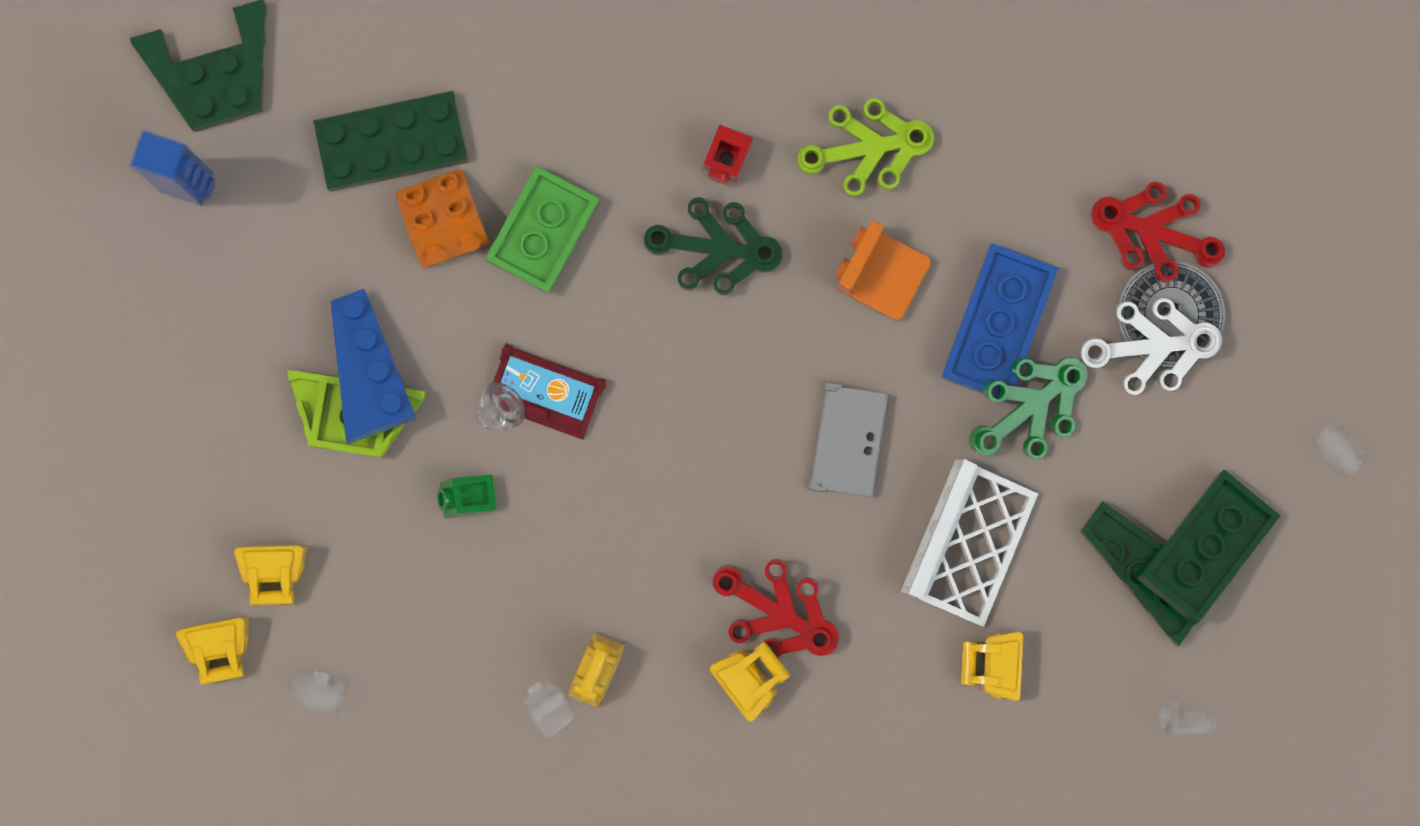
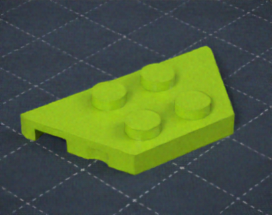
M288 369L287 376L292 385L296 399L295 403L304 425L308 446L382 458L407 425V423L347 445L339 377ZM404 388L415 414L426 399L427 393L425 391Z

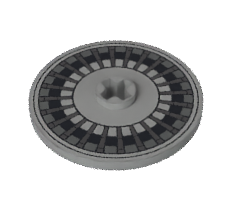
M1174 261L1178 266V273L1168 283L1157 280L1154 274V265H1148L1138 271L1127 282L1121 292L1118 305L1124 301L1134 303L1138 307L1140 314L1169 337L1185 334L1172 323H1168L1167 319H1159L1153 314L1152 304L1160 297L1170 299L1174 303L1175 309L1194 324L1201 322L1210 323L1222 335L1226 314L1221 292L1215 282L1205 272L1191 264ZM1166 265L1161 266L1160 271L1164 276L1172 275L1170 267ZM1161 302L1158 305L1157 311L1160 315H1165L1162 314V310L1170 308L1169 303ZM1125 306L1121 310V316L1124 319H1129L1134 314L1131 306ZM1117 318L1118 327L1124 341L1148 339L1130 323H1123ZM1200 334L1197 337L1198 346L1204 347L1209 343V336L1207 334ZM1185 350L1171 351L1159 367L1173 368ZM1149 354L1137 356L1142 360H1145Z

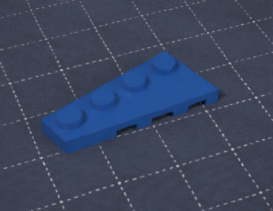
M365 289L331 300L347 445L415 420L414 411Z

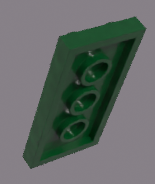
M453 91L313 120L329 192L469 162Z
M1222 470L1137 579L1195 626L1202 620L1281 515L1226 470Z

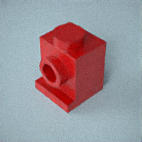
M719 124L703 163V169L709 171L707 177L724 185H727L729 180L737 182L751 149L753 137ZM723 154H729L733 157V162L729 165L722 164L720 157Z

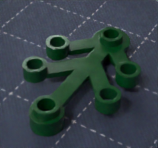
M702 197L693 198L689 202L688 214L692 219L699 221L712 239L671 234L669 229L662 225L650 227L644 235L645 248L653 255H664L670 249L710 254L694 267H687L679 272V286L687 291L695 289L702 278L730 257L745 260L730 273L722 272L714 278V290L720 295L732 293L735 285L755 270L770 272L776 269L782 260L780 244L771 237H760L746 219L743 206L737 202H731L725 206L723 217L728 224L735 225L747 244L732 242L709 212V204ZM696 203H701L705 206V212L701 215L694 214L692 206ZM737 208L740 210L741 216L736 220H732L727 215L728 210ZM655 233L664 235L665 241L661 245H655L651 241V237ZM761 248H768L772 255L769 259L763 260L759 258L758 251ZM692 273L696 278L695 282L692 285H685L682 282L684 274ZM719 279H729L731 282L730 288L721 290L717 286Z

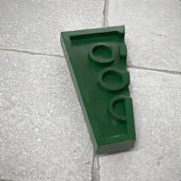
M1100 502L1081 528V534L1174 645L1180 646L1194 625L1137 579L1163 545L1106 503Z

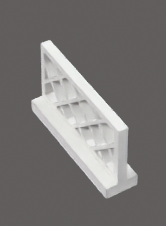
M955 459L900 592L984 627L1038 493L984 470L968 460ZM977 476L988 480L994 493L993 496L978 502L972 490ZM998 485L1006 488L1007 490L1000 492ZM1013 492L1025 496L1026 499L1021 511L1009 516L1002 497ZM969 497L971 505L965 507V504ZM996 500L1003 519L986 526L979 506ZM973 509L980 528L963 535L958 521L962 513ZM1017 519L1015 526H1013L1012 520ZM1006 524L1010 534L1007 545L995 549L988 530ZM954 531H955V532H956V535H957V538L951 540V538H952V536H953V534H954ZM983 533L990 552L973 559L965 540ZM960 543L966 562L949 568L944 556L949 546ZM1004 552L1000 560L998 554ZM992 557L997 569L992 579L981 582L975 563ZM940 565H942L944 571L937 574ZM969 566L976 585L959 592L951 573ZM946 576L953 595L942 600L929 596L928 594L934 580ZM990 585L989 590L986 594L984 587ZM977 590L983 601L978 616L966 612L961 597ZM955 600L958 608L948 604V602Z

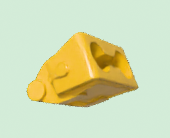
M306 545L242 546L234 549L242 581L249 584L250 605L294 604L293 587L295 581L299 582L305 568V559L308 551ZM268 582H281L282 590L262 591V585Z
M247 616L186 627L176 631V637L188 661L197 665L201 685L244 677L241 655L247 651L249 641V618ZM228 657L230 665L210 668V660Z
M1013 632L1002 635L998 633L994 636L986 637L985 644L963 642L961 685L981 684L983 685V692L985 691L986 694L989 693V695L991 694L995 698H1005L1011 701L1020 700L1023 633ZM977 652L985 653L984 676H976Z
M594 633L571 682L568 696L598 708L620 661L624 644L599 633Z
M765 641L753 649L751 653L745 649L730 653L728 656L718 659L709 668L712 675L749 722L754 721L764 709H768L777 694L775 685L782 683L791 676ZM757 658H760L773 677L770 679L755 661Z

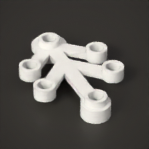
M1160 297L1152 304L1153 314L1159 319H1168L1185 334L1169 337L1140 314L1138 307L1134 303L1124 301L1116 308L1117 318L1123 323H1130L1148 339L1106 343L1100 338H1090L1082 344L1080 354L1082 360L1093 368L1104 366L1110 358L1149 354L1135 372L1128 373L1123 379L1124 389L1129 394L1138 395L1144 391L1145 382L1171 351L1185 350L1173 368L1164 369L1159 375V384L1167 391H1174L1180 387L1183 376L1198 358H1210L1220 350L1222 345L1220 331L1210 323L1201 322L1194 324L1175 309V305L1170 299ZM1161 302H1167L1170 305V310L1165 315H1160L1157 311V307ZM1125 306H1131L1134 310L1133 316L1129 319H1124L1121 316V310ZM1200 334H1207L1209 336V343L1204 347H1200L1197 344V337ZM1097 345L1101 348L1099 357H1089L1088 350L1091 346ZM1169 373L1175 374L1177 378L1176 383L1172 386L1164 384V377ZM1133 377L1139 378L1141 382L1136 390L1128 388V381Z

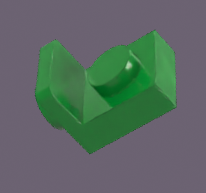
M493 475L451 478L441 482L437 493L439 508L443 510L444 518L496 511L497 504Z

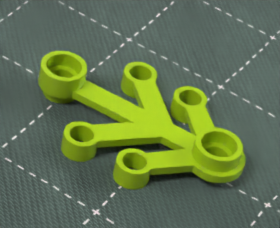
M877 98L869 99L865 103L863 108L864 117L871 122H880L896 135L886 137L878 135L852 118L845 106L837 105L829 112L828 121L830 125L836 129L842 128L861 142L821 149L816 145H806L798 153L797 166L806 175H816L822 171L825 164L865 156L854 174L847 176L843 183L844 193L851 198H856L863 193L866 180L884 153L900 149L890 167L882 169L878 176L879 186L883 190L890 191L898 186L900 175L912 156L924 155L931 149L934 142V134L931 127L923 121L912 120L906 123L887 111L884 103ZM870 105H877L881 112L879 115L873 116L868 113L867 108ZM837 111L843 112L846 120L841 123L835 122L832 115ZM912 132H919L923 137L922 142H912L910 134ZM815 153L818 156L817 163H807L805 161L806 154ZM886 173H891L895 177V183L891 185L885 184L882 176ZM851 180L858 181L860 190L857 192L850 191L847 183Z

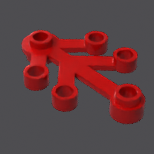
M1151 182L1144 191L1122 201L1114 197L1099 199L1092 207L1091 220L1097 229L1110 233L1121 255V264L1127 270L1138 269L1144 261V254L1141 249L1132 247L1125 229L1138 234L1155 267V277L1163 283H1168L1176 277L1178 266L1173 260L1167 259L1159 241L1194 253L1195 261L1205 268L1216 266L1224 258L1225 247L1219 239L1206 237L1200 240L1164 227V225L1181 217L1189 218L1197 213L1200 208V200L1193 194H1185L1176 204L1143 219L1129 213L1147 204L1153 206L1160 204L1166 197V188L1160 182ZM1149 189H1157L1160 192V198H1152L1149 195ZM1183 201L1192 202L1194 210L1187 211L1184 209ZM1112 209L1115 212V218H1106L1104 210ZM1207 245H1212L1216 248L1217 254L1215 256L1207 254L1205 250ZM1128 253L1135 254L1138 258V263H1129L1126 255ZM1166 265L1170 267L1172 275L1164 276L1160 271L1161 266Z
M778 558L772 559L765 567V576L773 584L777 602L744 583L742 573L737 567L724 565L716 571L712 582L717 593L723 596L736 595L769 615L749 621L743 619L735 620L728 630L729 637L733 642L743 643L748 640L749 636L789 627L801 635L780 641L775 638L764 640L767 645L772 644L776 646L778 653L775 655L778 659L782 654L807 649L817 656L828 655L836 649L839 642V632L833 623L823 618L817 595L819 585L815 579L805 577L799 581L796 587L797 596L805 601L809 619L807 621L795 612L786 578L788 567L783 560ZM774 564L779 565L783 570V574L780 576L772 575L770 566ZM724 576L730 577L733 581V586L730 588L723 587L720 579ZM805 583L811 584L814 587V593L811 595L804 594L801 586ZM738 625L743 626L746 629V635L743 637L737 636L734 633V627ZM816 633L825 634L827 642L824 644L817 643L814 640V635Z

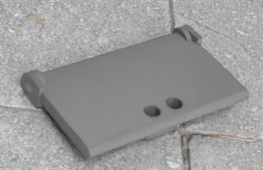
M832 382L825 383V396L814 466L808 490L813 492L833 491L872 497L888 394L845 388L840 384Z

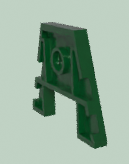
M264 0L254 1L233 8L242 39L241 44L173 64L164 33L161 29L130 38L133 47L193 132L262 112L264 86L263 58L266 43L265 16H267V5Z

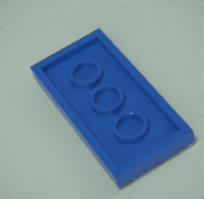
M991 243L941 378L984 394L985 384L994 379L1002 381L1006 385L1016 386L1018 378L1012 373V364L1016 359L1026 358L1059 268ZM995 385L992 388L991 394L993 397H997L1000 394V386ZM1005 399L1003 402L1009 403L1010 400Z

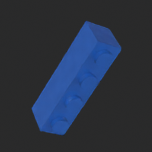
M142 130L130 166L161 193L202 206L204 199H209L213 192L215 178H212L214 173L185 144Z

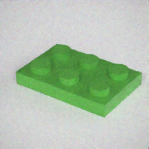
M536 165L487 254L486 262L550 294L596 210L600 199Z

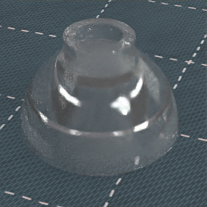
M494 382L489 384L479 398L477 420L480 425L486 429L492 428L506 431L522 424L525 418V407L519 394L504 383Z

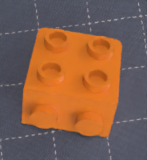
M462 170L451 171L397 192L396 198L422 269L490 245Z
M872 220L868 229L861 226L851 244L857 248L851 261L844 257L834 276L840 279L836 290L898 321L904 316L931 261L928 256L882 233L885 227Z

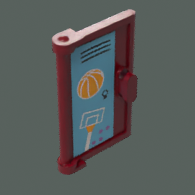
M505 343L499 358L501 362L485 404L583 440L598 398L602 396L606 388L607 380L592 377L513 348V345Z

